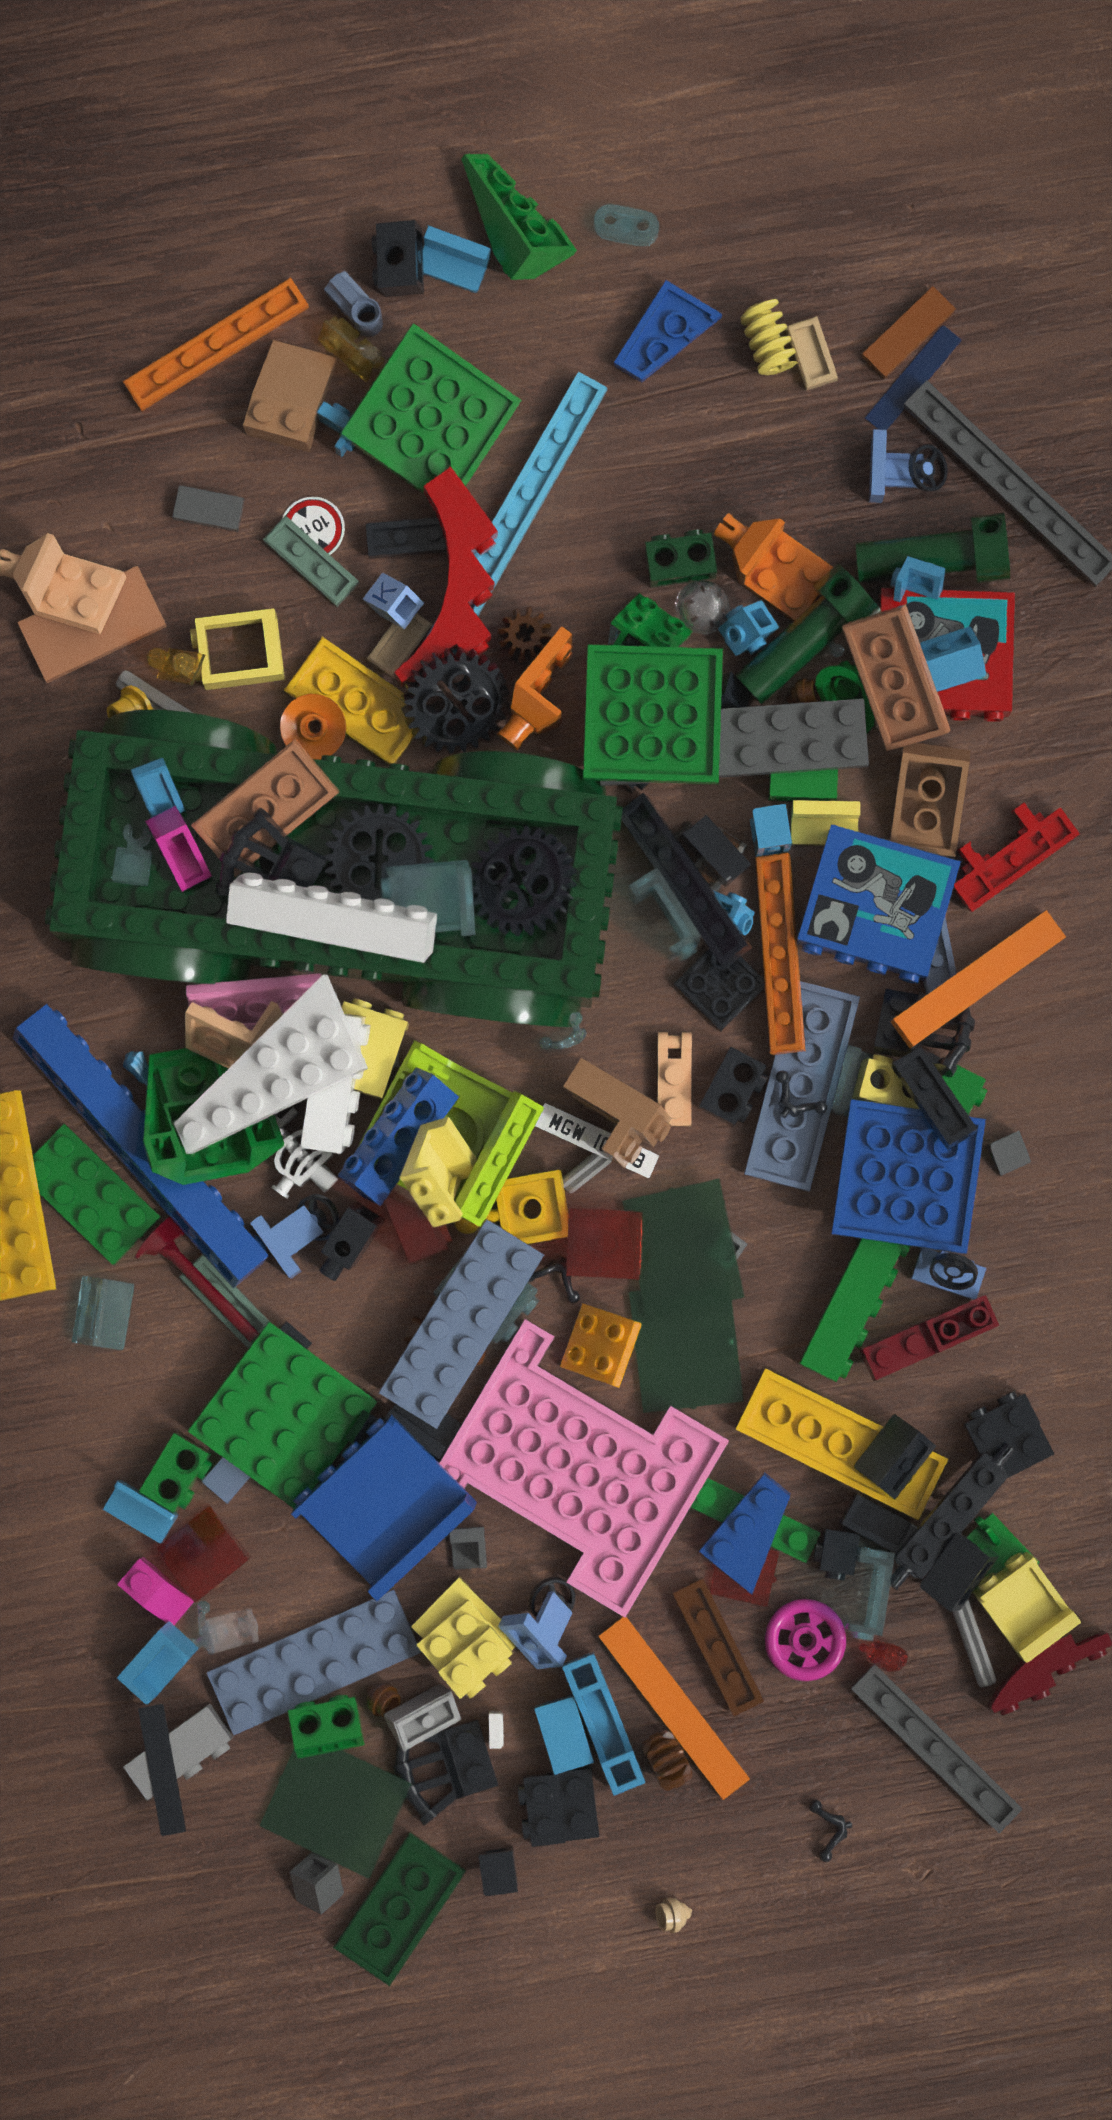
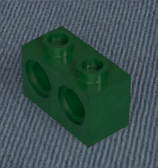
M691 530L685 532L684 537L671 538L669 534L653 536L651 541L645 542L650 588L716 579L717 567L711 533L704 534L703 530ZM693 548H699L705 552L706 557L700 562H695L688 557L687 553ZM660 553H668L673 558V562L669 566H660L655 562V557Z

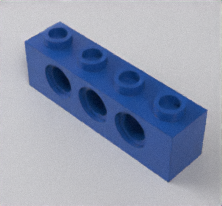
M416 1067L405 1078L403 1086L393 1100L385 1106L383 1114L375 1125L366 1132L362 1143L354 1154L345 1161L338 1177L363 1198L381 1206L400 1180V1175L420 1125L443 1119L459 1096L435 1075Z

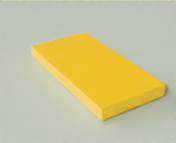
M324 637L320 639L284 689V692L294 699L306 694H320L332 699L338 704L345 716L346 735L388 765L396 764L415 738L411 732L413 728H408L404 721L407 717L401 711V708L407 705L401 698V695L405 693Z

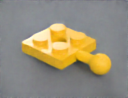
M561 1170L507 1179L496 1198L498 1208L490 1210L486 1217L492 1223L500 1222L502 1229L526 1244L572 1237ZM531 1199H535L541 1204V1213L534 1219L528 1218L524 1213V1206ZM463 1218L454 1222L457 1230L464 1234L474 1233L479 1228V1226Z

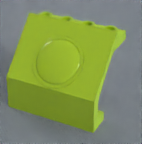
M414 1040L366 1132L375 1125L383 1114L385 1106L393 1100L403 1086L405 1078L416 1067L435 1075L459 1096L444 1118L449 1117L477 1158L468 1178L461 1180L454 1201L463 1213L461 1218L482 1227L544 1107L521 1093L511 1092ZM400 1179L397 1185L408 1190Z

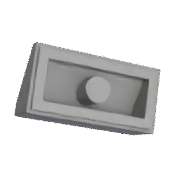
M442 1684L436 1685L384 1714L386 1723L402 1751H406L461 1720L452 1691Z

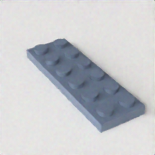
M800 981L806 1051L775 1055L744 1175L810 1192L860 996ZM784 1070L789 1075L790 1103L792 1105L824 1101L827 1104V1111L819 1114L815 1110H810L797 1117L789 1114L786 1118L781 1117L780 1113L783 1109L779 1106L778 1102L781 1098L782 1084L776 1080L777 1072Z
M486 1219L384 1382L379 1394L437 1429L544 1254Z
M394 1589L385 1593L378 1601L373 1598L207 1672V1675L234 1736L286 1713L288 1710L295 1709L297 1704L311 1702L421 1653V1650L417 1646V1640Z

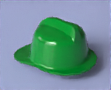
M846 660L837 666H828L821 669L816 676L815 686L822 702L864 699L867 734L874 726L875 717L856 666Z

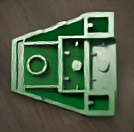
M187 1048L149 1055L143 1146L152 1172L182 1185L248 1173L284 1147V1140L275 1115H272L193 1154H187L174 1122L228 1068Z

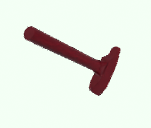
M169 1216L148 1236L134 1258L139 1259L144 1254L156 1256L159 1253L170 1260L251 1343L259 1332L179 1251L180 1249L177 1247L175 1240L186 1234Z

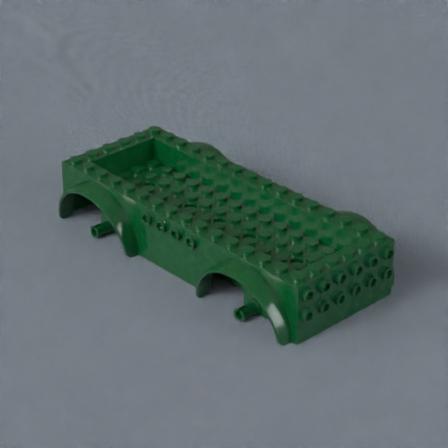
M151 709L118 713L105 721L101 733L77 730L76 739H70L68 758L73 759L71 772H66L64 778V792H68L67 806L62 805L59 814V825L64 826L62 839L57 838L54 857L59 859L58 871L52 872L50 879V892H54L53 906H47L45 925L50 926L49 931L61 942L71 943V965L104 972L203 984L247 980L250 966L313 974L321 973V975L401 984L402 1005L413 1009L468 1018L552 1027H576L581 1007L591 1008L592 998H599L602 974H596L597 964L603 965L606 941L600 940L601 931L608 930L610 907L604 906L605 897L612 898L614 873H608L609 864L616 865L618 840L613 839V831L620 832L623 807L616 806L617 797L606 795V787L600 786V781L583 780L584 770L579 767L541 756L502 751H475L446 756L434 764L431 774L409 771V766L392 763L389 764L388 768L375 767V762L363 759H356L355 764L341 763L342 758L331 755H322L321 760L313 759L337 787L339 793L287 835L289 838L322 856L333 854L334 850L328 847L326 842L337 841L338 838L331 830L343 831L344 827L340 819L343 818L351 823L354 821L352 810H355L361 817L364 816L365 805L369 806L372 813H376L379 804L383 805L384 813L389 814L391 808L396 806V817L399 818L407 811L409 813L407 821L409 825L417 820L420 822L416 833H428V836L421 842L423 845L433 846L432 850L425 853V857L434 859V863L425 865L424 868L432 873V877L421 878L420 881L427 888L426 890L418 887L414 889L417 900L409 896L404 898L406 907L417 905L425 907L427 912L437 913L433 952L422 963L226 923L229 896L215 893L216 883L220 882L222 862L191 825L277 754L275 745L262 734L240 724L212 716L184 711ZM160 758L164 759L183 803L185 812L180 814L187 824L212 877L183 892L164 857L160 854V849L145 822L151 819V816L131 772L134 768ZM525 826L532 829L533 833L538 828H541L546 833V836L551 833L557 838V843L561 842L565 845L567 849L564 853H568L574 859L568 865L575 868L577 873L568 878L572 879L577 884V887L567 889L573 900H563L562 905L566 908V913L558 910L554 913L558 921L557 923L552 922L550 919L545 920V931L535 925L533 935L531 936L523 928L519 937L515 936L511 929L505 935L498 930V927L495 929L487 924V920H483L477 915L480 909H476L471 905V902L477 897H473L468 893V889L476 886V884L471 882L468 876L478 872L471 863H481L483 858L478 854V851L482 850L488 853L490 850L487 843L488 840L493 841L495 844L500 842L499 832H502L508 838L510 837L512 827H515L521 835ZM382 829L377 830L376 856H370V862L376 864L375 888L377 890L382 887V863L389 860L382 853ZM365 832L357 834L353 840L355 849L358 851L368 850L372 845V837ZM396 833L388 838L387 847L390 851L400 852L405 848L406 838L402 834ZM278 843L272 847L279 852L282 850ZM536 853L528 856L526 865L531 864L535 860ZM261 856L253 864L262 868L266 858ZM514 856L510 858L512 866L516 869L522 880L524 875L517 870ZM326 861L313 886H322L327 888L328 892L339 894L343 887L341 885L330 886L334 879L330 878L325 873V870L333 866V862ZM357 867L353 871L352 879L357 885H365L371 879V872L367 867ZM398 867L391 868L386 874L388 884L396 887L395 879L404 871ZM506 868L498 872L496 881L505 876ZM522 882L520 887L528 894L530 907H532L534 901ZM545 882L539 887L538 894L547 890L549 882ZM518 897L510 901L508 910L513 909L517 905Z

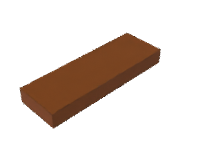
M932 286L862 353V358L885 380L955 313L956 308Z

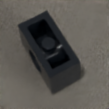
M415 220L376 223V235H372V249L374 255H377V267L373 268L375 287H378L385 297L424 294L422 228ZM398 253H403L402 261L396 265H391L392 257Z

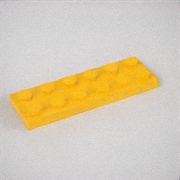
M16 1090L0 1094V1301L56 1289L21 1091Z
M766 1368L735 1430L916 1520L920 1519L948 1461L947 1458L932 1451L894 1500L854 1468L855 1463L883 1427Z

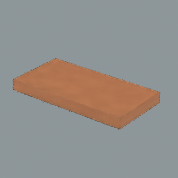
M138 565L124 572L126 576L125 582L101 634L35 614L18 622L46 683L54 681L167 627Z
M906 604L842 625L887 751L944 735L951 731Z
M294 739L192 823L191 826L217 857L220 858L223 850H228L232 842L230 837L233 831L239 830L254 817L253 813L259 808H263L285 834L288 835L338 794L339 790L300 743ZM265 828L260 829L252 836L270 847L277 844V841ZM244 848L240 857L253 863L261 855L248 848ZM235 868V869H234V876L236 877V876L239 875L242 871L239 870V869H237V868Z

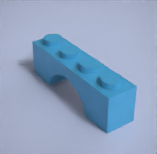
M594 1651L564 1663L562 1668L590 1733L613 1796L644 1784L645 1778Z

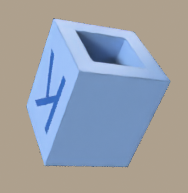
M384 573L379 576L363 598L381 617L403 629L408 626L424 604L407 585Z

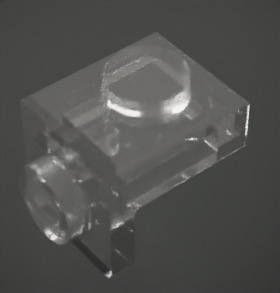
M251 1608L200 1621L208 1654L259 1641L257 1633L258 1624Z

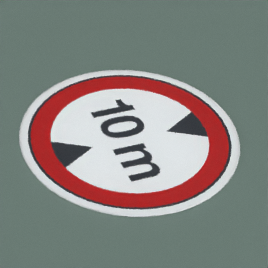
M320 497L299 499L290 505L283 517L286 515L329 555L336 551L343 540L345 531L343 517L338 508L326 499Z

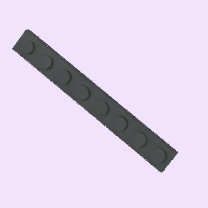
M926 380L904 403L903 407L1091 585L1096 587L1112 571V554L930 382Z

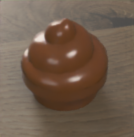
M807 678L797 680L795 686L791 687L790 694L786 695L785 700L789 704L821 702L815 686L816 680H808Z
M389 1683L376 1684L368 1687L366 1690L369 1711L375 1716L385 1718V1713L400 1705L401 1697L397 1689Z

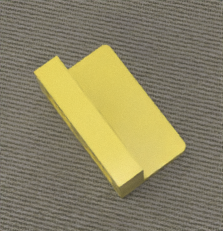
M793 800L791 805L792 845L825 846L831 824L858 832L860 802Z

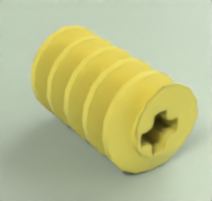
M778 299L766 300L752 305L740 318L741 324L748 326L745 329V336L752 338L749 342V347L756 351L753 354V359L755 362L760 363L757 370L761 375H774L790 369L798 363L797 361L788 360L789 357L795 354V349L784 348V345L791 341V336L780 337V333L787 329V325L776 324L775 322L783 316L782 312L771 311L779 303Z

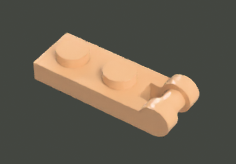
M658 1032L657 1103L670 1116L669 1124L671 1126L691 1127L692 1032H681V1035H668V1032ZM668 1049H681V1059L668 1058Z

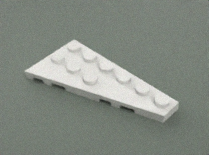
M322 975L174 1122L187 1154H193L368 1069L328 975Z

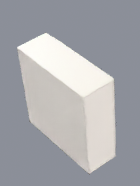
M489 1711V1749L502 1748L504 1745L503 1713L501 1711Z

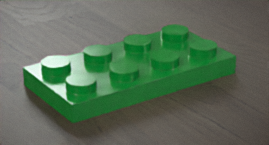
M63 1124L33 1155L39 1194L114 1266L161 1218L66 1124Z

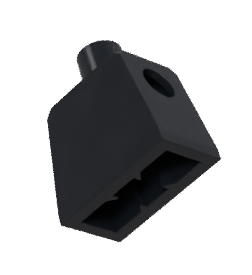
M360 1202L349 1206L321 1251L328 1257L319 1271L327 1278L336 1281L344 1268L350 1270L356 1266L386 1219ZM343 1241L350 1245L351 1250L349 1252L343 1248Z

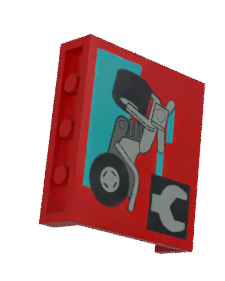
M881 588L878 607L883 612L906 604L919 642L970 626L979 640L986 676L937 692L945 715H950V720L967 721L970 720V716H984V721L1001 722L1004 721V717H1009L1012 712L1015 592L942 590L938 600L906 590L901 601L897 602L893 600L895 589Z

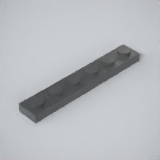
M875 1664L852 1685L851 1689L999 1834L1023 1810Z

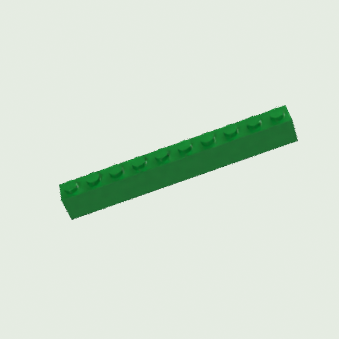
M956 1065L957 1071L952 1077L941 1076L969 1115L973 1105L980 1107L988 1089L984 1088L983 1085L986 1079ZM867 1239L859 1240L798 1363L799 1365L833 1382H837L839 1377L846 1378L854 1362L849 1359V1356L854 1346L859 1349L861 1348L868 1334V1330L864 1329V1326L869 1316L875 1319L884 1301L878 1297L884 1286L891 1287L898 1273V1270L893 1267L899 1256L906 1257L911 1246Z

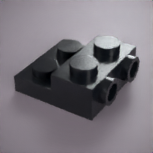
M1012 1391L997 1399L999 1403L997 1407L987 1411L986 1407L983 1406L967 1414L969 1421L962 1424L978 1456L980 1453L993 1456L1004 1442L1010 1445L1009 1448L1015 1450L1003 1464L1009 1477L1055 1454L1025 1393L1017 1395L1016 1391Z
M591 1767L573 1769L554 1775V1772L525 1775L523 1777L524 1784L517 1785L520 1806L527 1805L528 1819H522L524 1840L531 1839L532 1847L600 1837Z

